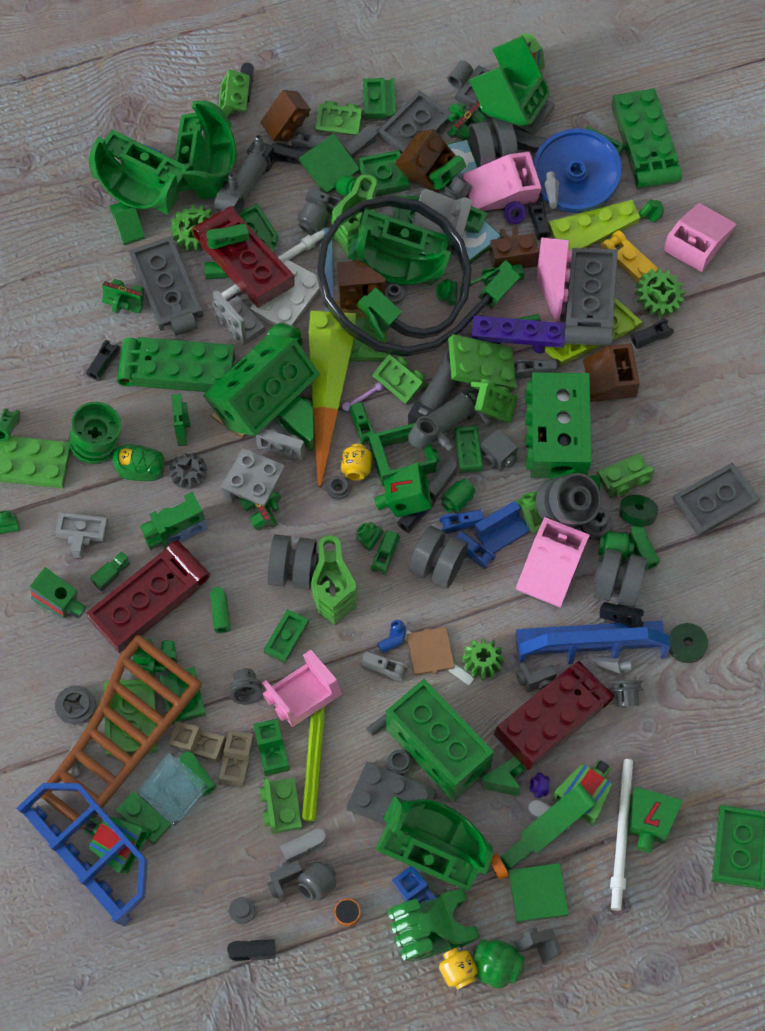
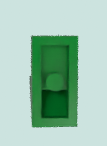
M121 202L109 206L124 246L145 239L135 207L127 206Z
M513 757L483 776L481 785L486 790L519 796L521 788L513 776L518 778L527 769Z

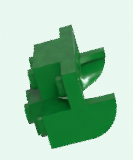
M196 100L192 102V108L195 113L181 115L174 160L189 167V171L187 168H182L181 175L184 181L178 188V191L194 190L199 198L203 200L215 198L220 189H222L223 184L228 183L229 174L236 160V143L231 130L232 123L221 108L212 102Z
M113 129L105 140L97 137L88 159L91 176L99 180L106 191L116 200L138 209H157L169 215L179 200L178 188L184 181L181 175L182 168H187L189 171V167Z
M364 209L361 214L358 231L352 237L347 259L360 260L385 277V282L391 284L415 285L424 283L433 285L445 272L451 252L446 251L449 238L444 234Z
M394 796L383 818L387 826L376 846V850L469 892L478 872L486 875L493 856V846L466 817L447 805L428 799L405 801Z

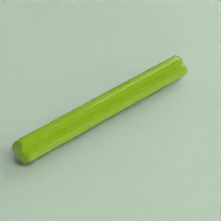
M325 706L312 714L310 719L302 819L306 822H314L316 820Z

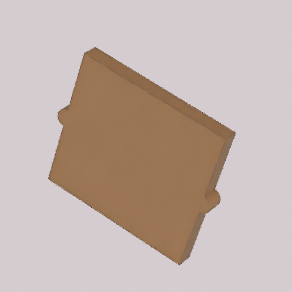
M446 627L431 630L425 628L424 631L407 634L414 675L436 674L438 671L455 669Z

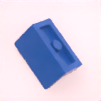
M513 501L476 523L474 534L484 547L496 553L528 534L529 528L519 516L520 506L516 501Z

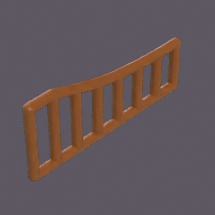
M141 635L135 636L118 657L108 686L87 728L46 783H59L61 780L64 783H79L103 808L202 687L201 681ZM139 647L189 685L181 697L130 659ZM124 668L128 669L173 704V707L165 716H162L119 682ZM115 692L157 724L149 736L145 735L109 707ZM104 716L141 744L133 756H130L97 730ZM91 738L125 764L116 776L83 751ZM76 760L80 761L109 784L100 796H97L68 773ZM47 791L41 797L71 822H74L80 816L55 796L52 791ZM95 813L91 818H95L98 813Z

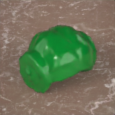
M482 939L475 949L472 958L478 969L477 978L482 983L488 984L493 988H503L509 983H516L522 973L525 958L517 952L513 945L499 939L489 941Z

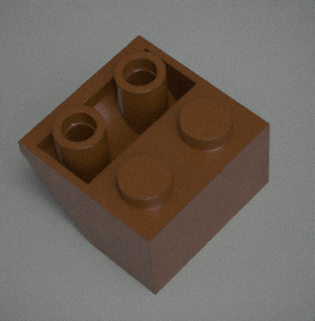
M434 129L417 132L395 164L409 180L433 192H438L439 190L434 188L435 183L430 179L429 175L444 166L456 155Z
M360 260L337 262V282L341 310L357 309L358 302L364 295L368 296L375 287L385 295V277Z
M632 343L609 345L584 359L585 373H589L591 402L637 397L640 382Z

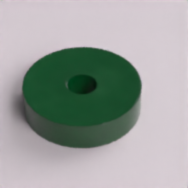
M628 495L624 497L619 507L620 517L625 522L634 526H649L656 521L658 514L656 503L642 495Z
M682 623L674 627L670 632L669 652L676 660L682 663H694L704 656L708 647V638L699 626L692 623ZM688 640L692 645L686 646L683 641Z

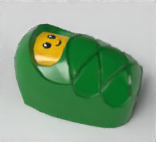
M127 444L116 448L113 454V465L121 478L132 481H156L163 475L165 458L162 452L153 448Z

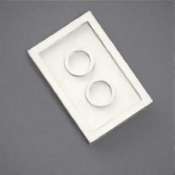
M288 259L284 264L295 275V286L259 308L254 304L250 308L256 317L272 326L280 322L295 326L320 292L316 275Z

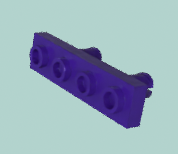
M474 316L472 339L488 341L499 345L501 343L533 345L534 352L542 354L545 352L546 346L564 348L566 323Z

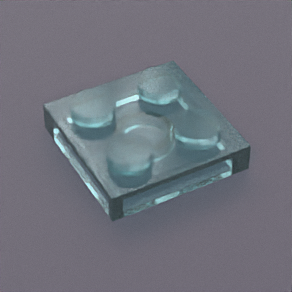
M168 753L138 789L137 793L171 825L176 826L208 786L173 753Z

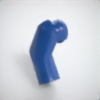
M394 620L391 623L389 638L377 642L382 654L403 644L406 626L401 620Z

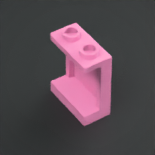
M312 650L303 654L306 664L273 686L267 680L262 682L265 692L262 694L266 702L270 706L274 704L279 718L282 721L287 720L292 727L342 695L337 679Z

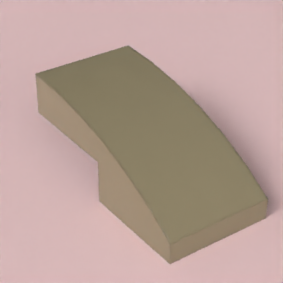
M177 721L168 745L183 752H192L194 756L219 763L227 739L225 736L202 731L198 726Z
M228 731L224 758L219 774V784L244 787L254 734Z

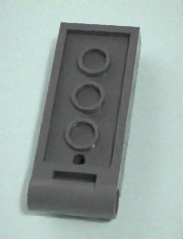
M572 248L565 344L612 345L618 249Z

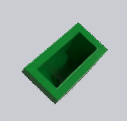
M297 396L277 415V423L291 435H295L303 440L304 446L312 451L314 449L313 406L306 398L302 399Z

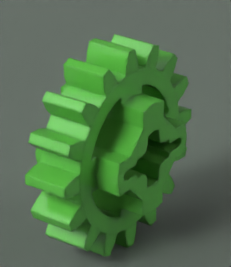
M192 205L191 210L183 207V213L176 212V218L171 219L172 226H170L173 240L178 241L179 247L186 245L187 251L191 247H194L195 251L199 250L202 243H199L194 237L192 227L213 216L211 209L204 211L202 205L199 209H195V206Z
M658 268L656 272L650 269L647 274L644 273L637 282L636 287L638 289L635 291V295L640 296L637 303L644 304L642 310L644 311L648 308L651 316L657 312L659 318L664 313L670 316L673 311L676 312L680 308L679 305L683 303L684 299L682 296L685 294V290L680 289L683 282L676 281L678 275L676 274L672 277L670 276L669 269L663 273L661 268ZM654 281L653 284H650V286H647V284H648L649 282ZM670 299H673L670 304H667V305H666V302H667V301H669Z

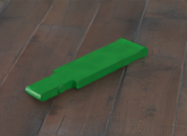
M579 783L520 833L523 838L519 842H515L500 857L510 870L522 859L527 858V855L533 850L536 854L539 853L596 805L597 802L583 785Z

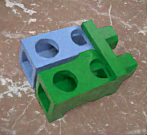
M193 491L184 495L185 502L173 508H164L158 514L156 511L150 513L151 521L140 526L150 550L161 545L166 549L173 541L179 540L182 542L208 530L203 510Z

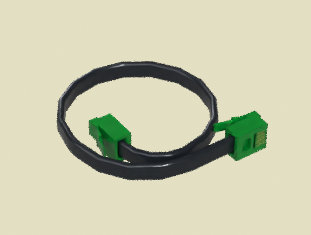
M392 195L363 200L338 216L320 244L316 277L324 305L349 335L377 352L404 357L439 349L448 342V338L451 335H459L473 320V317L477 316L486 305L492 310L520 278L511 268L512 265L505 260L496 270L488 272L470 283L472 268L465 242L449 220L421 201ZM390 206L416 211L437 224L455 246L463 273L459 301L448 319L438 326L430 328L411 327L398 320L402 311L376 287L368 296L364 295L358 302L357 307L368 317L371 326H373L381 340L384 335L380 329L386 333L390 327L407 337L424 339L438 336L451 327L468 299L469 287L480 281L484 282L496 274V277L479 295L478 298L481 301L456 327L436 341L409 347L380 342L356 327L331 297L324 271L328 245L340 226L361 213L364 209L372 210Z

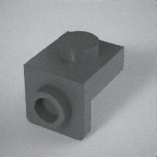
M525 662L519 663L516 676L521 686L525 685L527 692H531L536 689L542 690L556 678L557 673L552 665L530 674Z
M286 861L280 864L277 870L269 873L271 881L267 885L272 896H278L280 902L285 901L281 886L298 879V876L302 873V868L298 861L293 863L292 861Z
M537 928L529 929L522 933L523 938L514 943L518 953L537 949L543 963L552 960L562 953L553 928L538 931Z

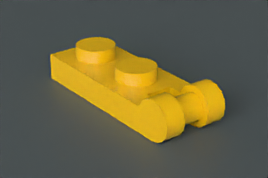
M620 230L612 234L611 239H606L601 243L602 249H616V245L621 247L618 250L617 264L637 282L650 269H653L655 272L658 269L626 239Z

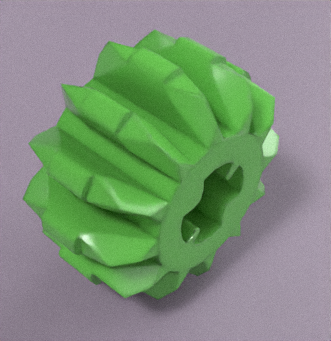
M483 637L481 644L473 640L471 642L472 647H465L464 652L466 654L462 656V662L466 663L464 666L465 672L472 671V678L479 674L481 675L480 679L484 681L486 675L493 679L495 672H501L502 666L500 664L504 663V656L500 655L502 653L501 647L494 648V640L486 644V639ZM480 657H486V662H481Z

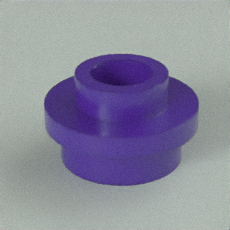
M511 202L504 209V218L511 224L521 223L526 216V209L519 202ZM513 209L518 211L516 216H511Z
M538 772L530 780V792H533L535 798L548 795L550 779L548 776H544L543 773Z

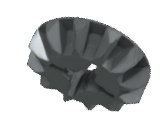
M184 453L180 457H175L173 463L170 464L169 474L171 480L177 486L186 489L194 488L205 480L207 465L203 458L198 457L195 453L193 455ZM192 464L193 472L189 471L185 476L184 469L182 468H187L188 465Z
M77 685L62 690L55 701V710L58 717L65 723L74 725L86 722L93 715L96 706L93 694L87 688ZM80 700L79 704L83 710L76 708L71 712L72 707L68 702L76 703Z

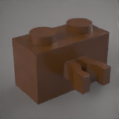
M282 90L260 123L273 141L288 142L294 136L298 127H301L305 119L309 117L311 108L298 91Z
M513 227V235L509 237L506 235L505 229H500L501 238L490 240L489 256L492 268L499 267L505 260L510 265L522 264L523 269L538 266L539 248L535 233L518 236V228Z

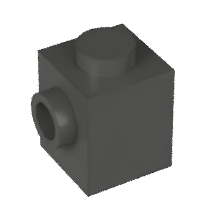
M499 429L481 443V455L484 457V460L490 467H495L499 472L505 467H511L516 462L518 446Z

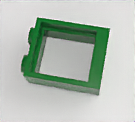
M415 423L369 435V448L373 455L382 486H384L386 478L408 467L390 470L383 447L409 441L408 435ZM430 443L427 448L423 449L426 461L419 463L426 475L436 472L437 463L440 462L437 449H432Z

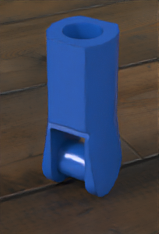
M481 509L456 514H445L439 517L440 523L443 524L442 531H445L446 534L474 528L476 523L484 519ZM458 521L459 524L452 525V522Z
M460 531L456 536L469 543L466 555L481 568L486 569L488 562L496 558L491 550L479 544L463 531ZM478 551L483 554L481 557L476 554Z

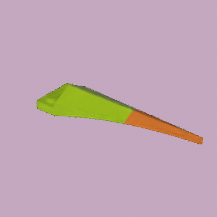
M310 311V360L320 373L312 382L317 484L320 488L323 482L355 338L339 325L330 312ZM344 313L356 326V313Z

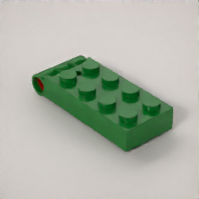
M655 88L613 95L611 107L622 142L625 145L626 155L636 188L641 189L681 182L682 173L678 164L679 160Z
M138 337V339L125 338L123 339L116 382L125 387L137 386L207 392L233 368L235 348L234 345L145 337Z

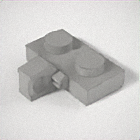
M60 512L55 534L59 538H68V544H72V557L82 558L84 547L90 546L91 541L104 542L108 518Z

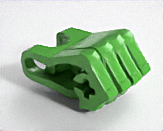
M362 174L357 178L352 191L333 209L332 225L338 216L359 202L376 198L377 180L375 177ZM363 183H370L371 187L369 191L365 192L361 189V185ZM362 212L341 225L334 235V240L339 243L347 255L352 237L358 231Z
M328 535L319 540V562L313 574L311 589L319 615L326 618L333 625H336L357 607L358 594L356 582L343 561L340 540L335 536ZM332 543L336 546V551L324 552V546ZM330 582L335 586L336 596L334 597L330 594Z

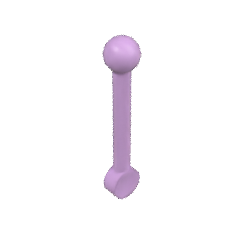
M377 382L374 388L350 403L345 402L342 405V410L346 413L350 412L349 407L352 404L359 403L376 391H382L384 385Z

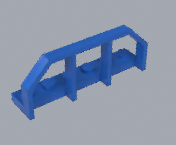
M663 620L643 622V627L631 628L621 623L516 629L515 632L518 664L525 662L527 655L567 653L568 664H573L576 652L611 650V657L618 658L621 649L653 647L660 648L661 659L667 657L670 649L669 634L664 633Z
M42 783L16 809L24 814L49 843L48 846L56 851L79 878L78 881L88 888L112 916L111 919L117 924L126 926L132 920L128 914L146 897L148 860L79 783ZM47 791H79L91 806L62 832L56 824L51 826L46 820L48 815L39 805L36 807L32 805ZM95 813H98L121 840L92 866L88 861L83 863L78 857L81 854L80 851L71 842L67 844L66 841ZM126 846L139 859L137 895L127 904L121 899L116 901L111 895L113 889L104 880L100 882L95 877Z

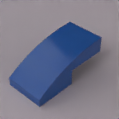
M412 866L392 879V883L405 902L417 898L420 904L436 898L428 888V884Z

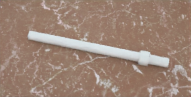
M324 228L311 236L307 235L300 240L299 244L278 258L285 263L287 259L291 260L303 251H309L314 248L315 244L324 238ZM235 284L222 292L221 295L228 300L242 290Z
M631 759L623 760L614 876L610 880V889L612 890L611 909L615 911L621 910L622 894L626 890L624 870L633 760Z

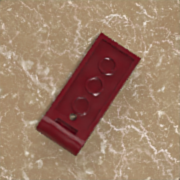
M229 206L192 227V233L196 240L202 243V248L253 304L259 308L294 287L295 275L247 224L249 240L227 244L217 249H211L207 246V232L209 230L245 223L234 208Z
M179 540L173 541L165 550L86 612L88 620L120 654L135 636H142L195 593L198 587L207 582L211 574Z
M578 661L497 725L493 735L529 771L599 711L604 709L615 696Z

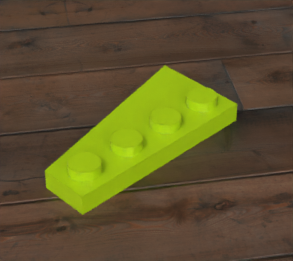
M632 199L549 221L548 225L553 239L569 240L568 249L572 250V248H587L595 243L599 244L617 230L622 232L639 223L640 216Z
M616 298L612 341L642 327L643 324L637 316ZM564 344V348L546 346L545 352L551 358L556 359V362L562 366L603 345Z

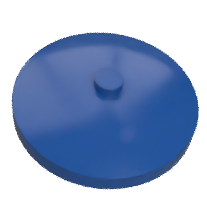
M568 129L552 135L540 146L533 161L541 185L540 196L550 204L544 183L547 180L546 174L554 172L555 178L559 181L556 208L565 212L582 213L599 208L615 194L621 179V160L614 145L601 134L587 129Z

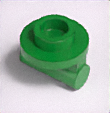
M650 199L638 212L640 219L646 218L653 223L661 219L664 214L662 202Z
M449 279L440 282L436 288L438 300L445 301L451 306L456 305L457 282Z
M11 510L0 511V534L20 531L17 515L11 514Z
M365 522L357 529L356 540L366 550L371 551L382 535L383 530L373 522Z

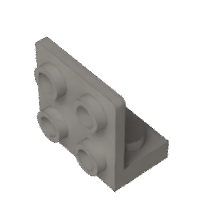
M423 189L419 201L444 215L462 238L473 200L466 197L454 200L431 190ZM415 213L413 225L446 235L440 226L421 214ZM449 240V241H448V245H449V246H452L453 244H452V242Z
M218 290L213 292V306L216 310L215 318L221 325L225 324L227 326L229 334L235 341L239 340L244 346L265 331V326L238 296L227 301Z
M277 416L256 435L258 448L302 462L307 450L304 446V441L295 435H291L277 423Z
M242 448L221 487L224 500L234 503L236 497H241L265 506L285 469L284 465Z

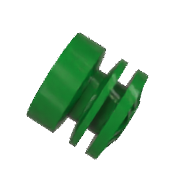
M89 402L81 405L74 412L71 420L69 447L73 455L80 461L89 464H100L108 461L118 447L122 428L121 418L117 411L110 405L102 402Z

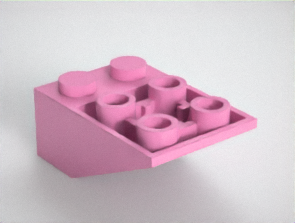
M530 152L508 154L462 174V178L472 185L468 193L469 199L473 200L471 206L482 211L505 208L511 202H519L522 205H528L529 202L535 204L541 191V185Z
M698 203L677 222L668 234L664 251L696 270L703 272L737 224Z
M541 238L536 282L555 321L560 322L561 314L566 312L572 250L568 249L569 240Z
M544 517L515 590L561 608L587 548L590 535Z

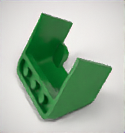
M522 35L494 47L492 51L500 67L473 77L469 82L484 114L524 127L532 124L549 98L550 92L544 76Z

